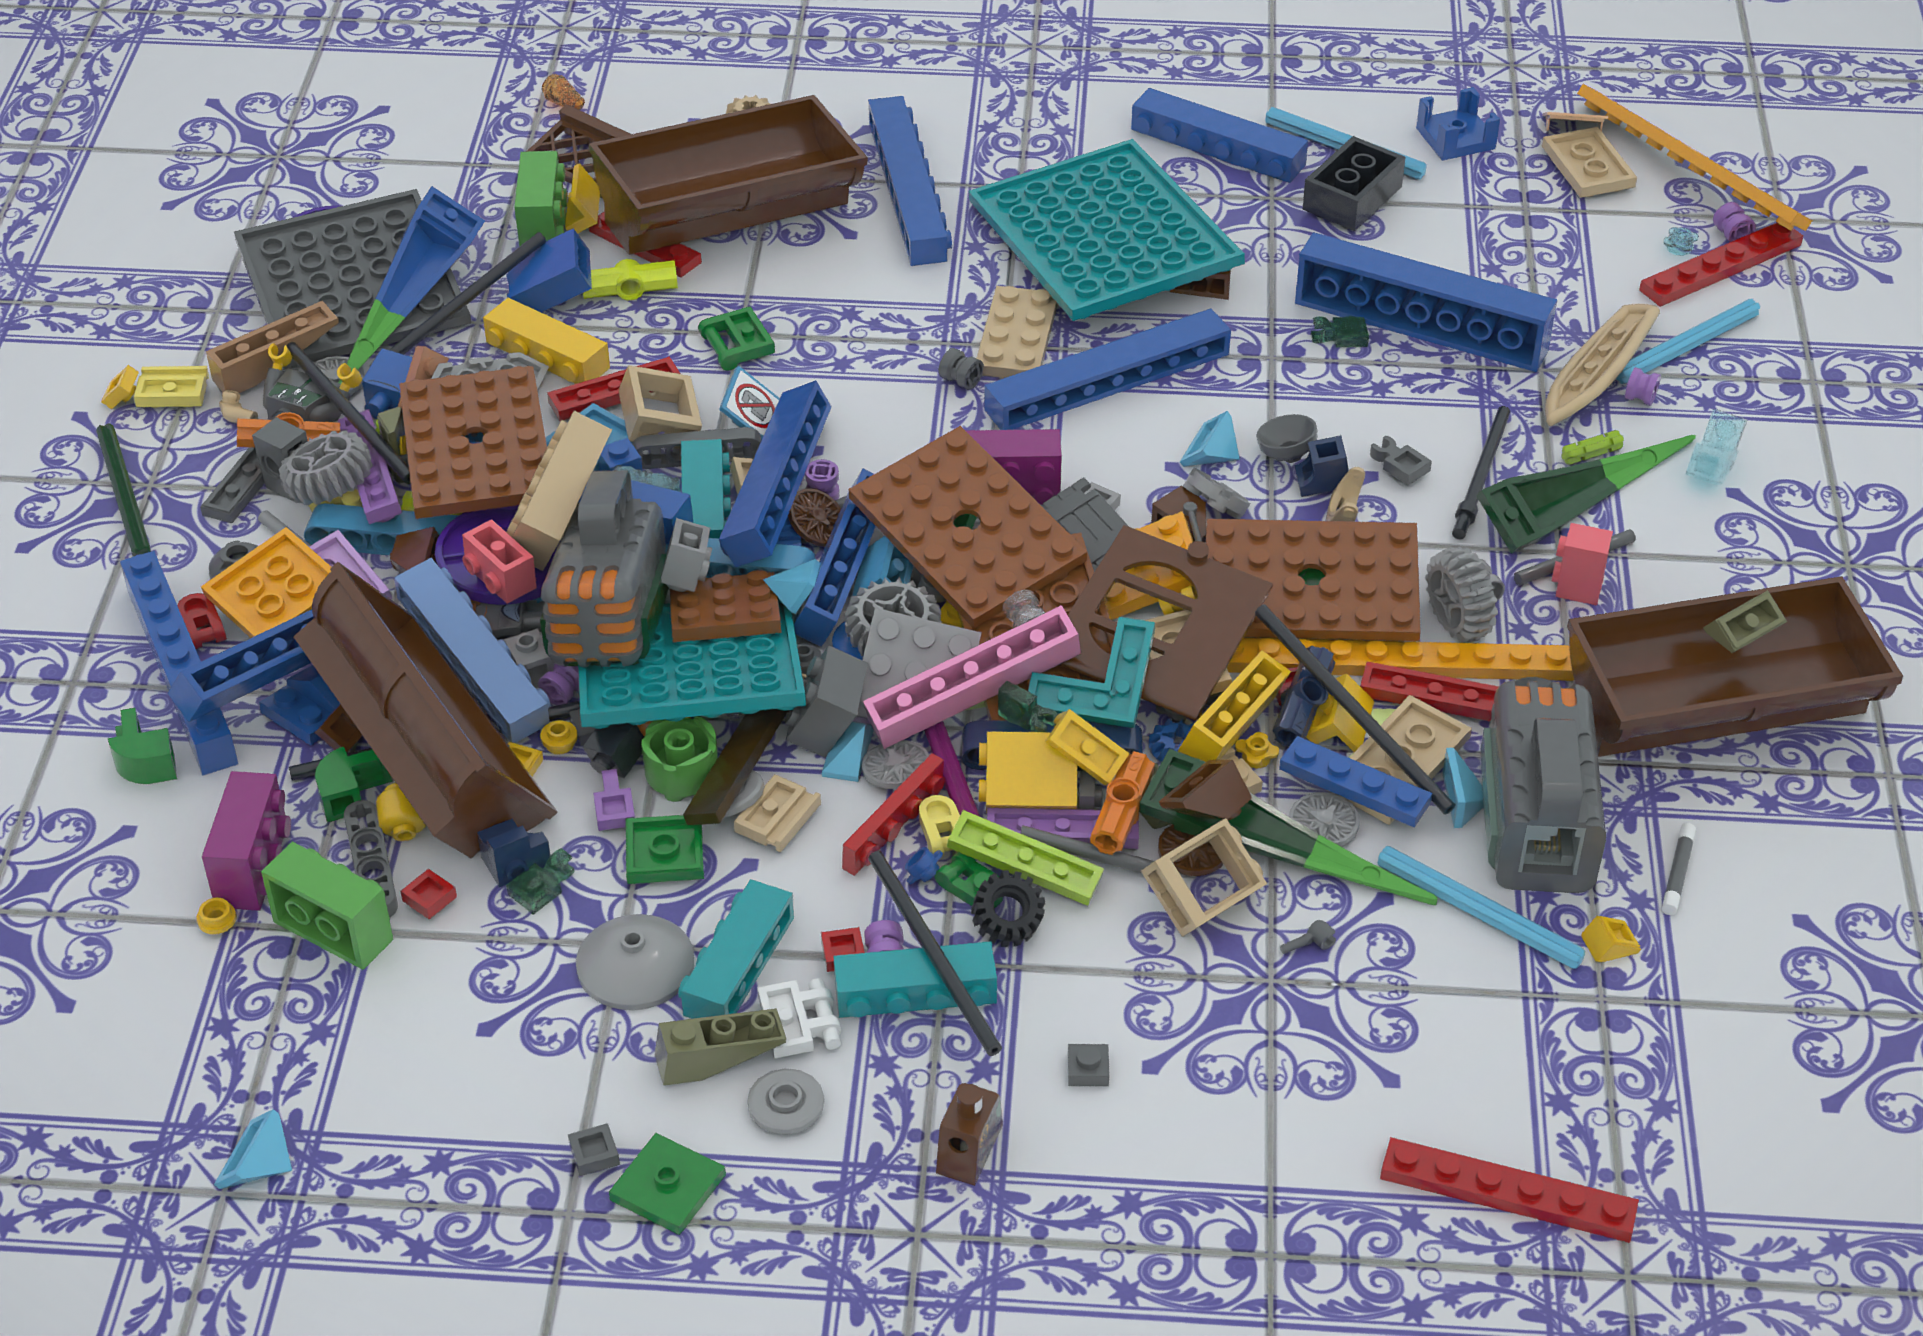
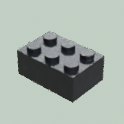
M1355 136L1351 137L1305 179L1302 210L1341 225L1346 229L1356 231L1402 187L1406 157Z

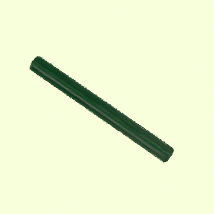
M107 423L105 426L99 425L96 429L98 440L132 555L134 557L151 552L115 428L110 423Z

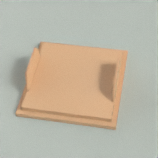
M1545 112L1542 115L1546 116L1545 131H1549L1550 120L1598 123V127L1602 131L1603 122L1608 119V116L1558 112Z

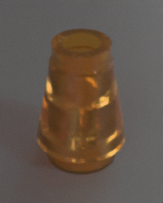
M552 74L543 82L542 93L546 100L561 107L567 104L578 110L583 108L584 98L581 97L563 75Z

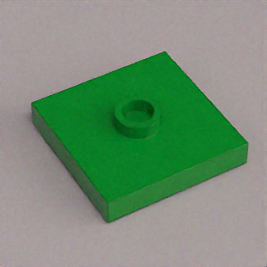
M683 815L626 818L627 884L704 879L702 825H687Z
M655 1133L610 1189L609 1199L680 1235L726 1176V1169L724 1165Z

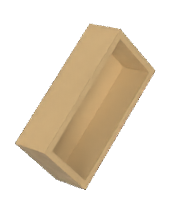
M573 411L568 423L563 420L560 421L517 508L518 510L506 531L534 557V567L541 571L544 570L560 542L612 429L576 411Z

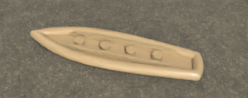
M1649 304L1623 305L1573 355L1557 375L1547 395L1545 416L1549 426L1561 422L1587 406L1614 382L1647 336L1660 314L1659 307Z

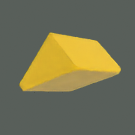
M1596 916L1581 934L1583 941L1597 962H1606L1638 954L1641 951L1639 943L1627 923L1623 920Z

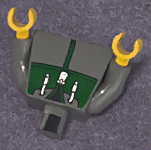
M272 343L268 348V354L273 361V366L268 368L263 389V406L267 410L268 420L275 419L281 413L291 412L300 415L304 421H337L342 413L306 373L290 368L282 371V368L292 361V355L285 345L283 353L277 356L278 347L275 343ZM343 363L337 369V376L342 383L331 382L349 399L351 395L348 393L349 389L359 386L362 377L355 367L351 372V368L346 363Z

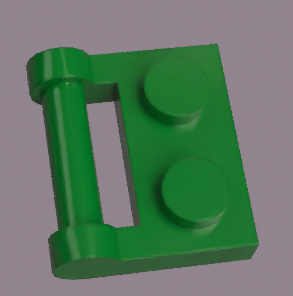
M751 306L706 318L698 325L700 335L709 341L718 355L719 365L725 371L735 369L741 362L775 353L774 341ZM725 330L736 347L728 349L718 332Z

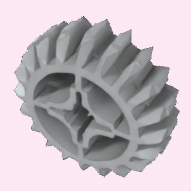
M345 430L339 433L332 431L327 435L320 434L317 438H309V441L304 444H298V448L288 453L289 457L281 461L282 466L278 470L285 492L289 494L290 498L294 499L295 503L310 505L314 502L316 505H319L323 501L331 502L333 498L343 497V494L346 492L354 491V487L364 482L363 478L370 475V469L373 464L367 444L356 433H348Z
M1451 547L1431 557L1426 569L1428 574L1425 575V580L1428 583L1426 591L1429 593V603L1433 607V614H1436L1439 623L1442 624L1445 630L1449 631L1451 638H1457L1461 643L1466 641L1472 642L1491 633L1493 626L1496 625L1495 616L1498 615V610L1495 606L1497 598L1494 596L1493 589L1495 587L1490 582V574L1486 573L1485 564L1479 562L1478 555L1472 553L1469 548Z
M900 577L896 582H888L884 578L882 584L879 585L871 581L868 589L859 587L857 596H851L847 611H845V631L847 637H850L852 647L858 648L861 656H864L875 608L942 623L941 610L939 605L936 604L934 595H928L925 586L916 588L913 580L908 584H903Z

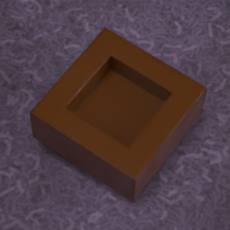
M341 704L333 710L315 731L334 750L344 747L346 753L362 736Z

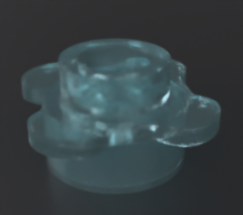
M1672 227L1668 231L1669 236L1664 238L1663 243L1672 254L1683 256L1693 250V243L1698 241L1699 235L1687 228Z

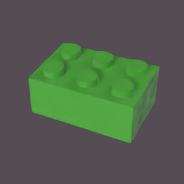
M558 151L520 152L514 205L519 247L538 232L545 237L546 241L564 233L563 225L566 222L565 207H567L568 191L567 188H563L565 165L564 163H559Z
M293 841L261 871L273 922L354 966L364 970L394 940L385 892L374 880H366L352 873L345 865L335 864L323 858L314 849H306Z

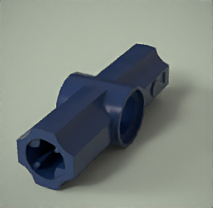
M1308 647L1307 649L1332 673L1336 663L1333 660L1334 654L1325 647ZM1299 663L1290 687L1281 694L1282 708L1272 730L1275 734L1274 740L1283 746H1290L1297 736L1306 739L1318 707L1325 703L1328 698V691L1301 663Z

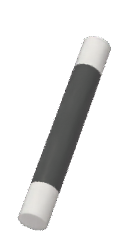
M1691 823L1682 824L1662 904V912L1667 915H1675L1678 910L1696 833V827Z

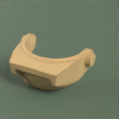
M1352 467L1339 482L1331 495L1325 521L1355 522L1358 514L1356 504L1365 479V471L1361 467Z

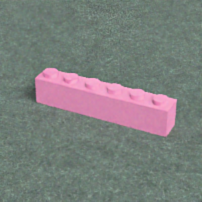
M1061 605L864 700L863 703L868 720L883 748L886 749L1030 679L1032 672L1042 673L1081 654L1079 635Z

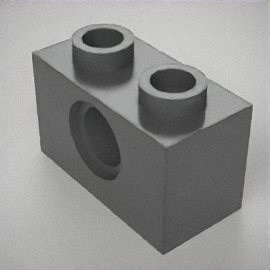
M276 417L254 433L252 437L266 488L294 501L285 492L278 469L282 466L281 461L289 457L288 453L290 451L296 450L298 444H304L308 440L304 430Z

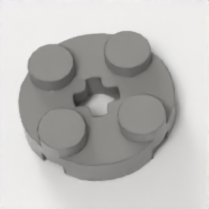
M1193 468L1183 487L1197 496L1202 495L1208 499L1207 504L1222 513L1226 512L1236 519H1241L1251 503L1224 483H1219L1211 479L1212 476Z

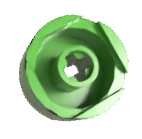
M694 716V719L684 718L680 721H668L666 719L652 721L646 728V735L642 739L644 772L648 784L655 791L663 794L668 801L679 802L685 797L695 795L718 759L716 733L713 726L700 716Z

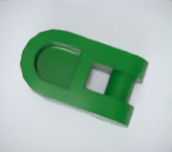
M957 852L952 856V862L949 865L941 866L936 871L934 877L943 889L972 906L980 885L984 880L988 881L990 875L994 874V872L976 862L974 858ZM963 874L968 878L966 880H963L959 876ZM1003 897L998 898L994 902V908L1000 905Z

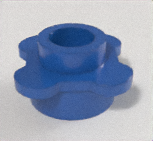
M923 847L915 852L904 867L910 874L907 882L911 885L919 879L923 882L930 880L940 868L937 861L942 857L943 853L937 850L933 854L927 847Z

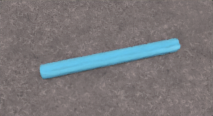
M1271 107L1266 112L1265 122L1267 124L1337 150L1353 137L1275 107ZM1400 154L1406 157L1404 175L1421 179L1426 173L1427 164Z
M1747 299L1632 358L1615 380H1618L1620 384H1625L1629 381L1635 367L1642 369L1643 373H1647L1759 315L1758 309H1760V304L1756 303L1754 299Z
M1386 846L1380 852L1377 864L1387 871L1434 894L1436 897L1572 969H1577L1582 963L1586 951L1581 946L1391 846Z

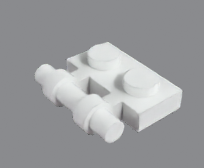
M816 978L809 982L810 990L801 992L799 991L797 980L757 987L761 1010L777 1008L786 1035V1043L772 1049L774 1059L814 1051L813 1038L815 1037L824 1039L826 1048L830 1050L836 1049L841 1045L839 1034L842 1029L838 1017L833 1015L831 1009L834 1003L832 994L829 989L825 988L822 979ZM805 1010H813L816 1012L817 1017L807 1019Z

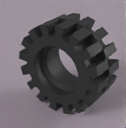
M1009 870L1002 871L999 877L996 873L990 875L988 881L984 880L980 885L973 900L971 914H975L972 920L974 927L980 925L978 933L982 937L988 933L990 935L988 942L991 941L992 944H995L997 939L1002 940L1001 947H1008L1011 941H1013L1014 947L1021 945L1023 939L1027 942L1033 933L1036 932L1044 916L1045 897H1039L1042 892L1039 885L1032 888L1031 885L1034 880L1029 876L1025 881L1021 880V872L1015 871L1013 877L1009 876ZM1000 897H1011L1020 903L1022 916L1015 921L1004 920L996 914L994 902Z

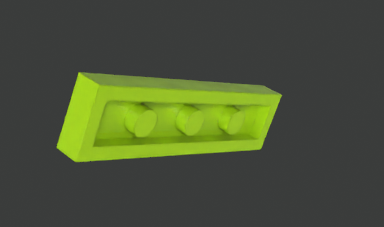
M965 810L962 811L947 843V847L1003 871L1009 870V873L1014 875L1015 871L1021 872L1020 878L1026 880L1029 876L1034 880V884L1087 906L1104 871V868Z

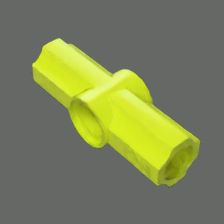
M624 259L619 261L615 267L591 270L592 289L584 292L583 298L618 295L624 300H635L641 297L644 292L676 289L678 284L675 261L639 264L633 259Z

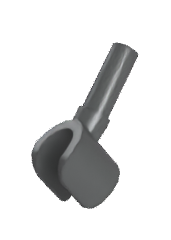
M1317 920L1311 924L1306 934L1280 945V950L1282 954H1286L1302 946L1310 945L1313 942L1322 950H1327L1336 942V938L1333 936L1335 930L1325 921Z

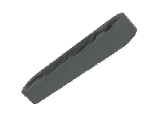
M742 427L644 435L636 438L632 445L641 456L642 469L681 466V454L671 451L673 447L681 445V441L722 439L723 453L729 452L730 462H732L733 457L754 459L762 440L760 433L756 429ZM744 442H750V446H743ZM728 443H732L733 448H729ZM661 448H665L664 454H661ZM650 450V454H643V451Z
M366 800L356 801L347 806L344 811V820L355 874L366 880H374L383 888L388 914L391 917L398 909V902L382 828L378 825L376 805ZM366 817L368 827L360 829L358 818ZM372 841L377 843V846L371 850L363 851L358 849L364 842ZM371 869H380L383 871V873L376 878H367L363 876L368 870Z

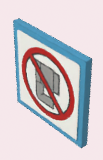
M738 365L734 370L719 410L728 416L739 428L749 427L756 429L760 433L762 440L780 398Z

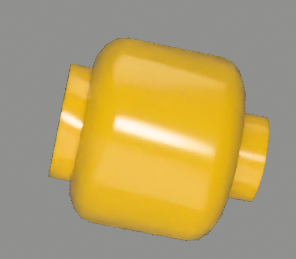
M396 783L388 785L377 797L378 825L382 828L384 834L393 837L397 841H408L426 827Z

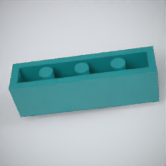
M722 439L681 441L682 492L691 496L693 523L710 527L709 538L719 539L727 522L725 518H728L731 512L730 497H724V495H731L730 475H724V473H730L729 452L723 453Z
M750 879L743 892H738L735 895L731 911L725 920L721 919L718 922L714 931V938L708 948L703 947L696 961V967L690 976L686 975L681 981L678 996L682 1000L683 1016L694 1019L735 1014L738 1012L794 919L792 892Z
M991 941L940 946L975 1004L982 1006L997 1003V974ZM923 948L833 956L839 1018L887 1013L900 1014L909 1011L942 1010L944 1008L958 1007Z

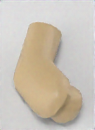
M225 390L222 393V400L219 402L223 417L227 421L237 423V418L258 419L256 411L242 408L241 403H239V392Z

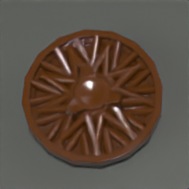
M805 488L797 492L788 517L796 533L806 542L825 547L841 508L828 494L817 489Z
M1173 824L1165 828L1158 841V854L1160 858L1195 836L1174 830ZM1209 841L1173 862L1180 874L1189 876L1211 874L1223 866V862Z

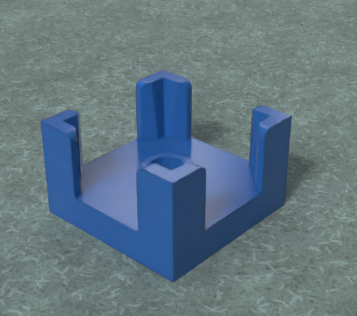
M1474 87L1460 91L1458 108L1453 111L1432 115L1434 98L1429 96L1419 100L1416 129L1442 161L1496 149L1500 118L1495 112L1490 113V118L1484 124L1477 115L1480 95Z

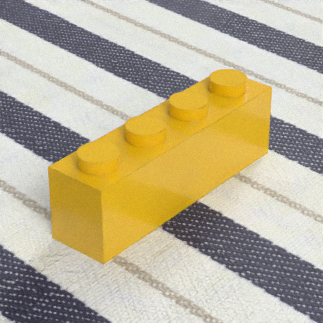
M510 298L505 299L483 317L486 343L508 353L521 352L549 366L547 371L569 382L577 384L598 378L610 369L607 342Z
M1261 650L1195 722L1177 752L1205 762L1208 760H1220L1274 700L1291 671Z

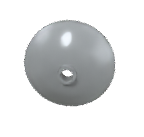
M646 914L621 916L601 924L584 939L576 957L577 976L585 992L597 1002L621 1010L647 1009L670 1000L678 994L683 978L686 975L690 976L694 969V951L691 941L685 932L664 918Z

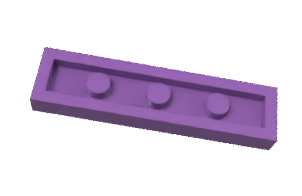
M987 808V820L1018 833L1021 832L1022 825L1090 843V836L1101 810ZM1139 820L1131 827L1123 849H1138Z

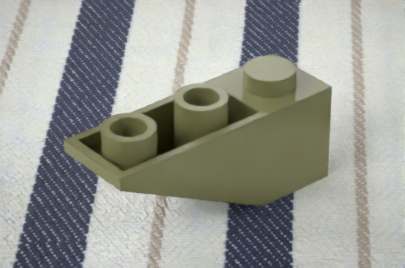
M777 1008L662 1022L658 1024L654 1055L663 1086L703 1081L786 1043V1035Z

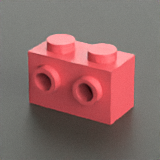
M492 519L462 534L464 547L463 564L471 575H476L484 582L490 593H496L508 604L536 589L534 557Z
M1575 523L1570 524L1568 535H1561L1558 543L1556 556L1563 558L1562 562H1555L1552 582L1558 583L1555 597L1592 605L1598 604L1613 531Z

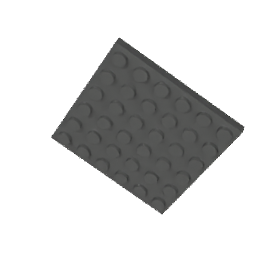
M413 189L234 231L235 241L266 324L323 301L337 316L339 323L303 350L304 353L313 362L326 357L350 354L410 219L422 201L418 190ZM451 268L382 345L401 341L461 293ZM467 305L432 333L471 324V315ZM292 359L290 364L283 367V370L299 365Z

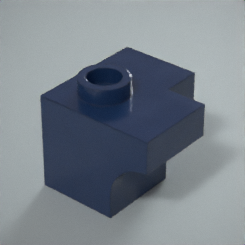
M1341 435L1308 442L1309 454L1303 462L1294 465L1301 497L1334 491L1349 471Z
M510 819L477 832L481 858L499 888L552 867L549 841L542 831L528 833L523 825L518 827L514 820Z

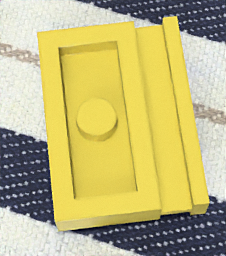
M150 366L141 368L142 375L139 376L134 393L136 407L202 406L207 387L206 380L209 379L207 366Z

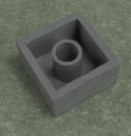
M828 645L820 657L814 656L808 666L806 677L803 679L806 706H797L792 710H788L785 718V724L789 725L786 741L825 758L857 716L868 663Z

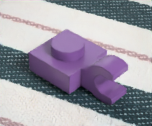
M617 769L602 771L604 791L593 793L598 831L626 827V818H635L631 788L619 789Z

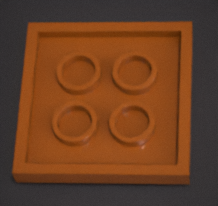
M756 570L746 575L735 576L721 573L714 575L712 578H705V581L698 580L694 592L689 590L680 592L670 589L673 642L781 633L778 597L763 580L775 575V572L767 573L762 570Z

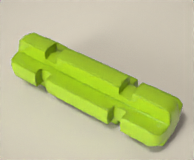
M1613 430L1605 433V437L1603 434L1578 441V445L1571 443L1563 446L1561 457L1565 460L1566 464L1571 465L1580 462V458L1587 460L1606 454L1608 449L1609 452H1613L1623 447L1624 437L1618 430Z

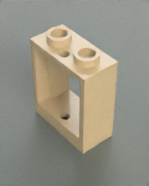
M628 365L618 391L628 439L631 442L640 436L655 435L661 431L665 432L664 434L701 430L702 423L691 376ZM643 398L677 403L679 414L645 409ZM681 445L675 446L673 448L681 449Z
M1226 818L1141 870L1182 937L1267 884L1260 865L1250 857L1242 844L1241 835L1236 828L1229 824ZM1209 841L1240 890L1203 912L1173 862Z

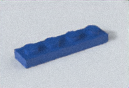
M1299 736L1295 738L1280 759L1279 770L1414 828L1431 804V792Z

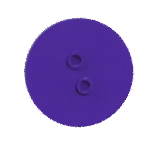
M519 505L462 513L454 518L440 533L435 547L436 564L440 569L445 567L454 581V587L458 592L464 591L470 600L487 604L508 605L523 603L541 597L542 585L558 545L544 570L541 571L535 568L536 589L508 604L496 593H490L484 582L476 575H471L466 570L462 560L464 556L462 534L491 519L506 532Z

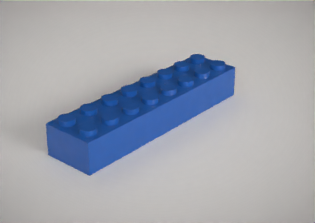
M1315 232L1312 233L1299 253L1295 304L1533 372L1539 370L1549 351L1557 299Z

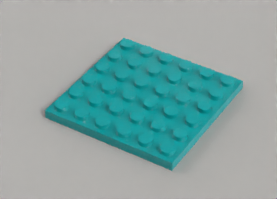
M778 598L781 633L673 642L671 604H664L649 653L645 659H638V664L626 667L622 665V662L611 663L610 667H579L578 664L581 726L601 729L612 724L629 723L641 725L653 720L680 721L685 717L694 716L714 718L725 713L741 712L743 714H753L759 710L776 708L779 710H792L797 706H806L805 689L791 611Z

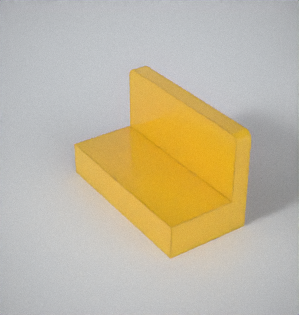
M580 163L574 166L572 189L568 193L565 229L568 231L574 228L577 234L597 224L600 190L597 183Z
M1347 673L1336 678L1371 715L1374 700ZM1328 692L1327 700L1316 711L1306 738L1315 744H1319L1337 735L1355 752L1363 744L1366 731Z
M1069 709L1058 714L1053 721L1056 726L1045 742L1103 785H1108L1129 753Z

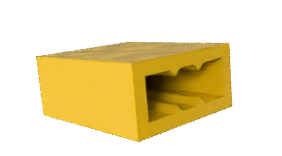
M987 732V743H979V766H987L986 780H979V802H986V813L987 808L1077 809V765L1045 742L1050 732Z

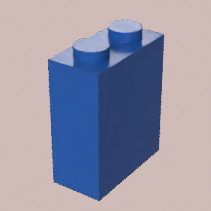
M574 228L547 240L546 243L506 274L509 284L507 298L536 311L543 312L592 289L590 250Z

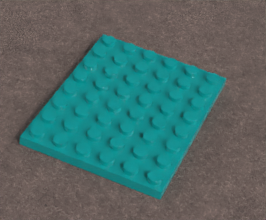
M1134 139L969 190V201L1072 321L1085 319L1090 315L1105 310H1112L1120 305L1135 300H1142L1147 296L1172 290L1177 286L1192 281H1199L1204 277L1226 272L1245 264V253Z

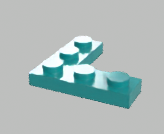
M1124 617L1118 618L1105 683L1032 672L1025 702L1026 711L1057 716L1070 709L1085 721L1135 728L1155 633V622Z

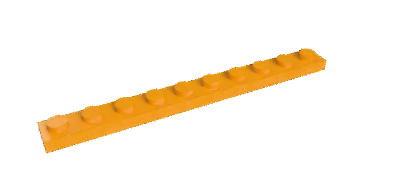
M1582 84L1577 92L1578 95L1586 99L1584 105L1597 113H1600L1603 109L1607 112L1605 116H1608V120L1620 126L1622 121L1628 124L1625 128L1626 131L1638 138H1641L1643 134L1648 137L1646 143L1659 151L1663 147L1669 149L1667 156L1681 164L1684 160L1690 162L1688 169L1704 177L1706 172L1712 175L1709 180L1711 183L1723 190L1730 186L1734 189L1731 195L1745 203H1748L1750 199L1756 202L1753 208L1770 217L1771 213L1778 216L1776 222L1792 231L1794 226L1806 231L1813 221L1597 90Z
M1243 638L1229 662L1227 670L1229 673H1241L1261 650L1287 669L1298 667L1300 662L1278 638ZM1299 639L1306 648L1310 646L1325 647L1334 654L1333 660L1336 663L1331 673L1332 675H1344L1347 673L1351 676H1363L1366 662L1368 661L1452 678L1521 679L1538 677L1547 680L1574 681L1569 645Z

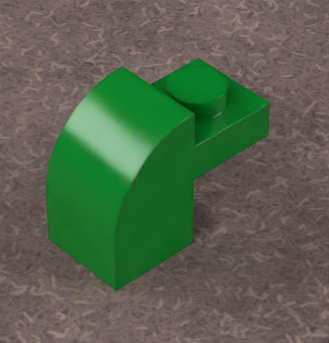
M136 708L120 710L122 725L115 726L116 737L107 738L115 768L119 775L130 782L138 784H153L176 780L175 754L168 728L142 732Z
M344 747L338 748L327 754L320 761L315 772L319 798L327 823L344 818L346 807L353 802L361 800L360 791L393 782L392 776L373 750L347 756Z

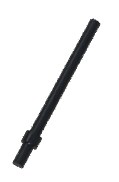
M1501 406L1497 410L1465 499L1459 503L1456 510V523L1452 531V535L1456 539L1465 538L1469 525L1474 523L1477 516L1478 498L1476 495L1484 487L1511 413L1510 409L1506 406Z

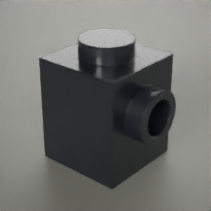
M629 723L612 724L606 728L595 729L583 745V749L591 760L590 765L598 773L602 774L604 770L617 769V776L625 778L642 755V739L644 736L637 725Z

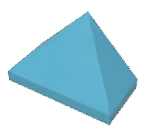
M1228 411L1203 423L1180 460L1183 467L1240 460L1232 417Z
M814 559L763 580L788 610L796 614L815 586L821 563Z
M852 721L827 754L822 777L859 781L863 757L867 754L874 732L871 724Z
M1446 748L1442 774L1447 796L1456 804L1455 808L1451 811L1454 828H1462L1484 807L1482 784L1454 748Z
M272 1109L250 1121L214 1183L217 1188L224 1189L292 1171L279 1113Z

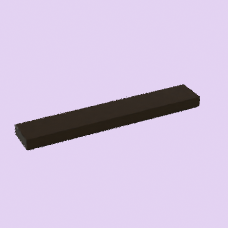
M766 709L744 715L683 813L687 825L721 823L788 710Z

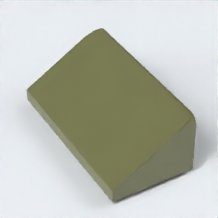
M396 407L378 413L377 419L381 437L409 465L408 455H400V436L405 435L402 408ZM388 465V469L394 477L395 481L399 484L404 483V481L398 476V474Z
M1767 590L1703 627V629L1723 647L1734 653L1786 623L1787 620Z

